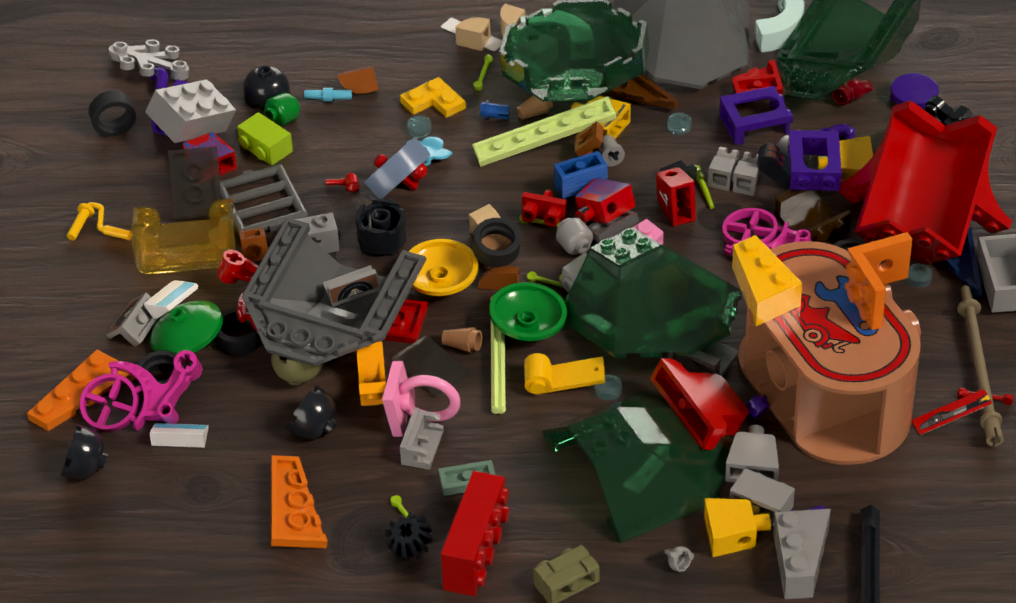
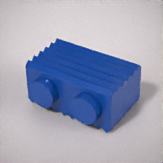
M598 151L586 154V156H578L572 160H564L559 162V164L555 163L554 187L562 199L573 198L595 177L607 180L608 165Z

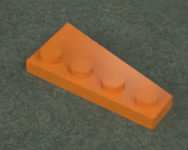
M96 350L27 412L28 420L49 431L77 414L76 410L80 408V398L84 388L96 377L111 374L109 362L118 360ZM117 372V375L127 378L130 382L136 379L129 373ZM115 381L104 382L95 387L91 393L98 396L106 392L110 393ZM87 400L86 406L89 407L96 402Z
M272 455L271 546L327 548V538L322 532L321 520L319 515L316 514L312 494L309 493L308 482L298 456Z

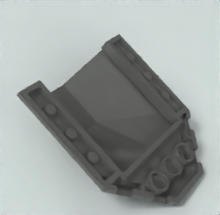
M613 0L610 41L615 47L620 46L626 51V56L637 66L642 65L648 71L647 75L652 80L702 89L707 86L708 82L712 80L719 81L731 75L732 71L736 69L742 70L748 66L750 5L747 0Z
M287 217L244 290L242 298L266 352L316 366L384 340L425 264L426 257L402 250L390 274L385 277L377 275L380 285L379 291L332 307L323 282L358 269L341 265L308 236L310 231L309 223Z

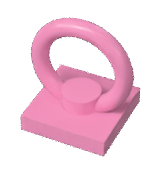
M392 361L382 399L392 436L403 437L408 415L411 416L414 408H417L415 406L414 387H434L448 396L450 405L443 411L433 412L440 415L439 421L429 420L432 423L446 421L457 414L460 408V396L456 389L447 381L435 376L418 375L407 378L403 361Z

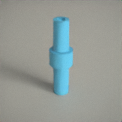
M333 88L305 90L304 99H321L323 102L352 100V90H333Z

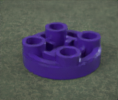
M907 73L893 80L890 99L896 104L912 100L922 109H925L926 102L933 96H938L939 87L932 78L926 75Z

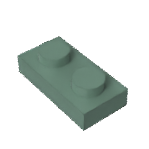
M492 460L439 468L438 474L443 496L464 493L473 471L496 475Z

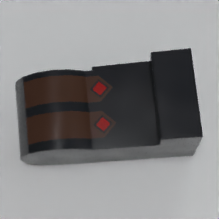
M774 144L762 145L759 148L757 167L785 190L788 189L791 178L790 158L781 153L780 149Z

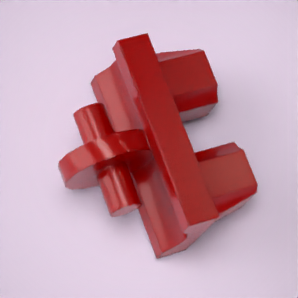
M546 190L544 196L523 192L522 220L532 222L535 218L544 219V223L547 226L556 227L559 222L566 219L567 200L554 198L551 190Z

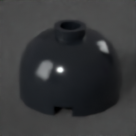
M259 66L251 70L243 84L245 102L254 109L255 106L262 107L263 111L265 110V103L269 98L281 93L291 94L287 76L274 66Z
M315 385L314 392L310 390L295 410L293 415L297 417L294 424L289 421L286 429L303 439L310 440L319 438L324 432L329 435L337 424V421L334 419L337 411L336 403L326 391Z
M77 424L61 476L83 480L93 476L98 468H104L108 453L103 452L104 442L96 431Z

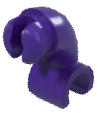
M837 124L830 128H822L819 131H839L840 137L853 139L856 130L849 124Z

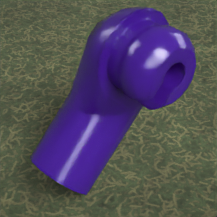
M163 67L154 68V75L150 76V79L156 80L155 90L167 88V71Z

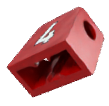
M677 167L658 172L656 174L657 200L672 226L675 227L696 221L694 180Z

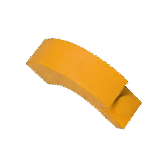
M377 342L357 350L361 406L383 404L382 399L386 387L382 342Z

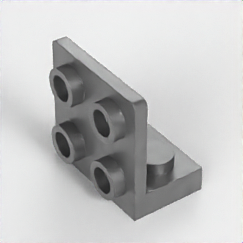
M708 339L696 346H689L673 340L668 346V359L678 361L691 373H715L723 376L738 356L737 349L712 339Z

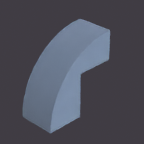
M414 137L364 183L377 198H384L431 154Z

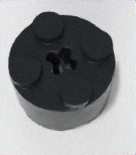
M378 198L372 200V204L365 206L364 203L358 208L356 212V228L361 251L373 254H386L388 256L398 254L399 249L407 240L406 212L400 208L398 202L391 199Z

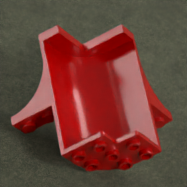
M912 100L894 105L885 135L875 154L855 175L840 183V190L838 192L845 196L848 201L858 203L865 200L855 233L861 236L866 243L908 232L912 238L910 260L917 261L923 265H929L931 262L961 256L971 220L981 225L989 233H998L1010 229L1012 220L999 207L990 186L988 173L990 152L998 127L982 115L945 126Z

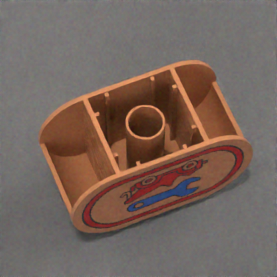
M812 241L787 243L770 249L802 282L801 306L758 326H755L754 316L751 309H748L747 306L746 335L741 341L738 350V363L741 371L760 397L763 395L768 397L767 401L770 403V411L796 446L808 456L831 464L855 465L871 462L890 454L903 443L911 426L921 346V329L915 314L909 309L902 311L893 300L889 283L884 284L886 295L882 328L871 330L868 323L861 319L856 304L849 300L847 290L844 287L845 283L849 282L846 265L851 263V257L847 250L831 244Z

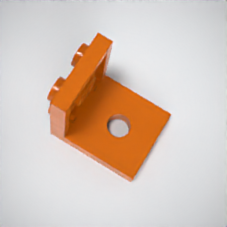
M908 232L848 248L851 263L846 265L849 282L845 283L844 287L847 290L849 300L856 304L861 319L868 323L871 330L882 328L886 295L884 284L908 278L912 238Z

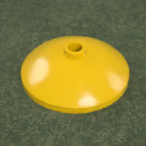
M433 239L422 242L408 251L425 256L427 259L412 286L414 290L431 296L452 295L467 288L477 276L478 260L474 252L461 242L450 239Z

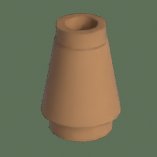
M538 91L520 106L516 107V111L520 119L524 120L549 113V109L553 108V104L546 91L541 93Z
M475 327L444 330L442 344L473 353L481 348L482 333L480 330H476Z

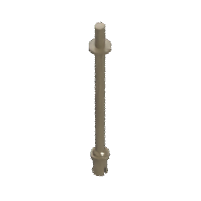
M963 286L960 289L962 302L957 306L958 313L966 317L979 389H984L992 401L991 405L983 408L984 414L980 418V423L985 429L986 443L992 446V438H994L995 446H999L1004 442L1001 431L1002 417L994 409L976 315L980 312L981 305L972 298L971 288Z

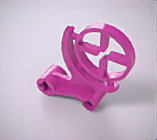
M759 208L737 210L724 220L722 226L723 238L727 243L724 253L733 257V245L750 238L751 230H754V235L765 237L761 241L769 249L787 243L811 241V234L808 230L794 231L789 229V222H784V226H778L776 218L770 212ZM752 217L749 222L750 229H747L746 224L736 223L740 219ZM761 218L769 222L773 229L756 225ZM727 230L744 233L741 241L731 237Z
M189 350L180 351L174 358V369L169 381L165 384H160L152 374L139 365L123 361L109 362L111 374L96 377L84 388L80 398L81 413L91 427L102 432L119 431L131 422L134 423L133 428L137 431L144 426L146 421H164L167 424H176L179 420V415L174 409L176 402L188 388L191 381L201 376L202 365L193 352ZM123 371L131 374L141 385L134 387L127 378L117 375V372ZM107 381H115L109 393V398L113 401L112 405L114 408L129 413L122 421L113 425H105L111 411L109 406L106 405L107 400L104 397L91 393L95 387ZM122 383L129 386L133 393L132 406L114 401ZM143 391V407L139 416L136 417L140 403L138 393ZM87 400L105 405L97 423L93 422L87 414Z

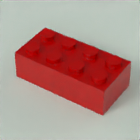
M478 471L472 472L441 552L443 590L476 597L479 586H484L487 576L486 567L487 565H492L494 559V545L500 543L502 524L508 522L510 507H506L509 489H506L505 477Z

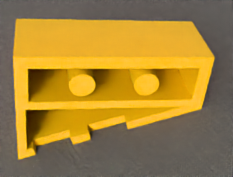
M756 235L733 245L732 269L741 291L745 294L748 309H751L754 316L755 326L801 306L802 282Z

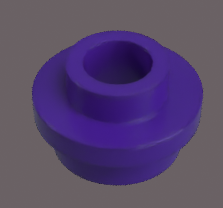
M756 395L746 404L749 410L748 416L751 415L756 419L770 407L766 395L762 397Z

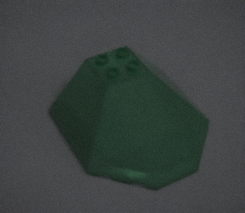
M813 0L778 52V59L781 61V67H779L780 77L784 82L783 95L790 98L817 101L893 59L899 53L902 45L912 33L919 20L921 0H894L885 14L861 0Z
M632 227L624 229L616 236L603 239L599 244L590 248L565 300L567 308L565 324L615 358H625L626 353H640L641 358L662 357V352H676L677 356H689L731 335L733 329L732 322L736 319L738 301L742 298V291L684 255Z
M637 393L543 430L544 437L555 452L578 443L594 465L611 517L607 518V526L619 543L704 509L705 499L707 498L719 499L720 490L726 477V461L733 443L731 437L725 435L723 438H720L715 449L703 450L666 400Z

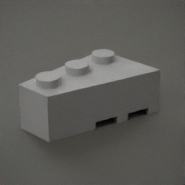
M831 509L775 512L773 535L784 599L813 598L825 541L829 531Z

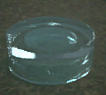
M674 113L668 117L667 128L673 134L683 135L691 130L692 120L685 113Z
M422 115L410 118L407 122L408 133L418 138L427 136L431 132V120Z
M913 264L909 266L908 278L906 280L913 287H926L932 281V270L924 264Z
M605 375V383L596 384L595 392L601 399H616L621 395L622 382L617 376Z

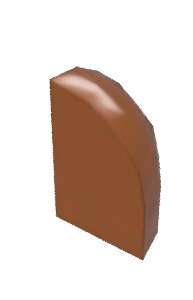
M373 65L349 70L337 75L340 84L346 90H352L353 93L361 94L379 90Z
M510 265L492 267L479 279L477 289L500 290L510 284L519 283L520 268Z

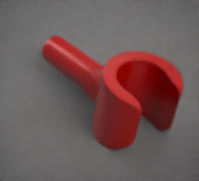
M354 173L347 174L345 178L326 179L325 181L326 185H346V189L349 192H357L360 188L357 175Z

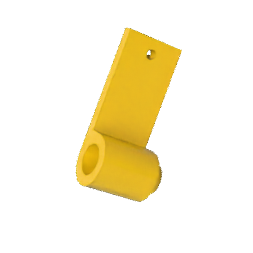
M540 353L531 354L524 360L525 388L528 392L539 395L605 383L604 358L602 356L551 365L550 359L546 355Z

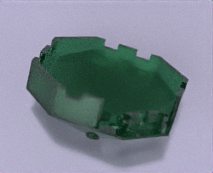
M558 0L552 3L551 11L544 14L542 10H538L525 17V24L519 27L515 23L506 26L499 50L502 76L541 101H591L644 74L649 52V38L645 21L639 20L636 23L633 21L631 13L622 8H618L615 11L608 0Z

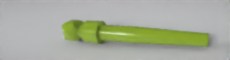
M695 165L697 167V183L710 209H713L714 205L705 183V176L701 172L700 165Z

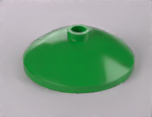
M522 282L510 284L497 291L490 301L489 315L495 327L505 335L522 341H538L549 338L562 329L566 322L567 308L560 295L552 289L536 283Z
M193 300L177 305L157 321L150 336V345L154 352L170 351L178 354L180 351L189 350L195 353L208 345L216 337L223 323V315L218 306L209 301Z

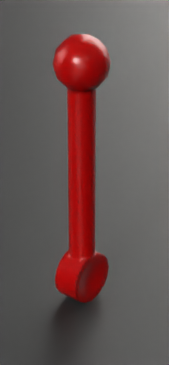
M959 388L957 391V395L960 398L975 393L967 391L965 388ZM1010 394L1003 396L992 395L993 400L1002 401L1005 405L1013 403V396Z

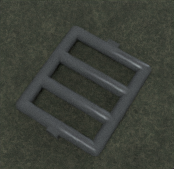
M281 164L254 172L252 169L243 171V175L215 183V189L238 236L239 231L264 227V231H278L287 217L292 219L308 217V213L284 166ZM275 175L280 180L276 183L230 196L227 192L229 188ZM283 190L288 195V197L239 211L234 206V204ZM292 205L296 211L249 226H244L242 222L244 219Z

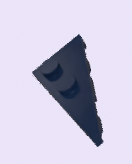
M969 227L961 256L943 260L942 262L965 286L971 288V293L975 297L982 296L972 227Z

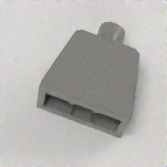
M760 425L750 426L748 432L736 433L726 461L725 481L736 482L745 468L778 481L779 463L775 436L764 434V428Z

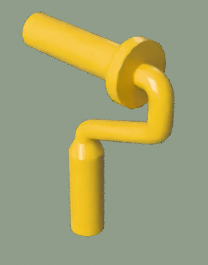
M89 202L87 204H79L77 208L79 213L66 235L69 240H76L87 218L94 215V209L99 210L97 228L104 235L130 240L132 231L108 225L103 226L104 206L99 203Z

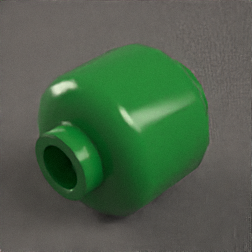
M278 94L269 98L265 103V117L280 127L292 123L298 118L300 104L291 94Z

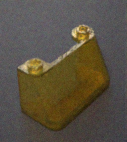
M222 199L212 203L209 209V220L160 224L159 214L152 207L133 208L131 232L137 269L144 274L218 268L223 253L227 250H236L233 199Z

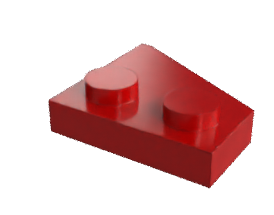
M775 60L768 61V65L765 68L759 70L755 67L745 74L732 78L734 94L775 86L778 94L783 96V86Z

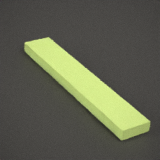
M607 96L474 143L472 146L479 165L482 167L581 132L596 121L603 124L615 120L617 117Z

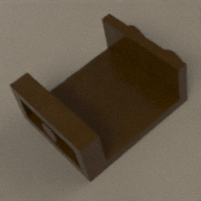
M789 190L775 197L774 215L783 224L784 222H789V229L794 231L808 230L811 234L812 242L825 243L850 231L851 212L847 210L837 215L821 200V190Z

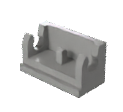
M414 408L400 445L401 465L430 470L444 432V425L431 423L429 420L439 421L440 415L421 411L420 408Z

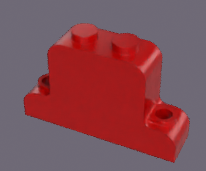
M661 358L650 378L703 450L715 449L720 438H723L725 435H736L749 413L748 408L728 382L718 374L691 373L678 361Z

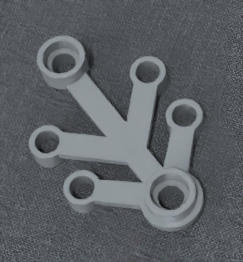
M147 40L146 45L128 46L125 42H115L109 47L111 59L120 61V68L123 70L134 69V59H136L142 76L154 75L155 65L170 70V77L174 80H186L189 77V67L185 61L178 60L171 63L161 60L177 59L179 57V48L177 46H167L165 51L159 52V41Z

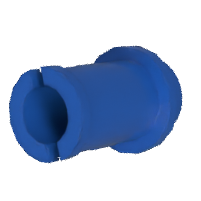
M486 100V102H481L480 116H483L484 119L491 117L508 120L510 105L489 103V100Z

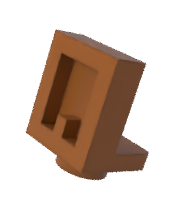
M596 121L576 135L574 152L577 156L581 157L591 152L595 153V149L603 142V126Z
M264 227L239 231L244 257L252 262L262 261L268 250Z

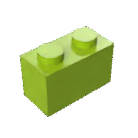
M259 112L237 126L240 146L249 150L260 160H264L271 166L293 152L291 133Z

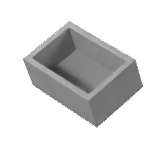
M206 79L155 90L145 112L174 143L197 138L209 132L215 134L225 132L236 109Z
M1016 234L978 237L977 265L992 313L1016 311Z

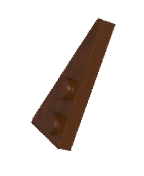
M623 60L589 84L590 92L669 109H676L679 106L678 100Z

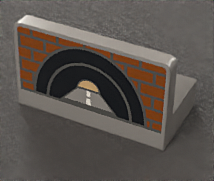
M371 265L323 282L332 307L380 290L377 272L375 269H372Z
M144 293L130 301L106 336L111 339L120 333L134 347L139 345L157 321L156 318L153 319L144 306V303L151 297Z

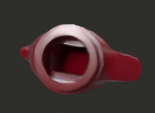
M847 78L831 81V86L834 88L832 97L839 105L857 101L865 94L874 90L871 81L867 79Z

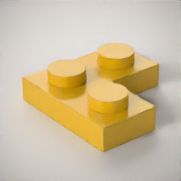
M440 77L400 95V103L413 115L431 106L438 109L446 118L466 109V101Z

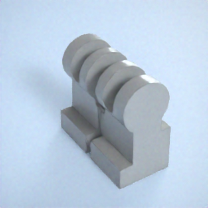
M719 147L717 155L714 156L709 167L708 187L729 191L733 181V192L754 196L759 177L762 173L757 167L758 154L755 158H751V152H745L740 161L739 150L733 149L732 153L728 154L727 148Z

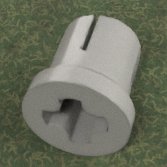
M603 136V142L598 147L600 154L608 166L620 164L625 157L623 148L617 144L613 136Z

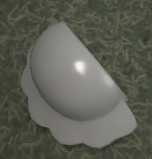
M683 546L664 550L668 557L670 568L677 572L685 571L694 558V554Z

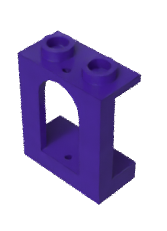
M775 86L720 97L719 116L734 145L744 143L745 131L781 124L785 134H789L790 124L793 123V116L791 110L786 108L782 94H778ZM770 99V106L773 110L770 112L740 117L735 107L736 104Z
M789 130L787 154L790 155V190L839 191L842 175L839 131ZM803 155H827L828 165L821 170L810 169L804 164Z

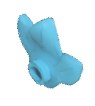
M426 137L423 141H419L431 154L423 162L426 166L431 164L432 159L442 160L452 155L450 150L443 148V140L439 137Z

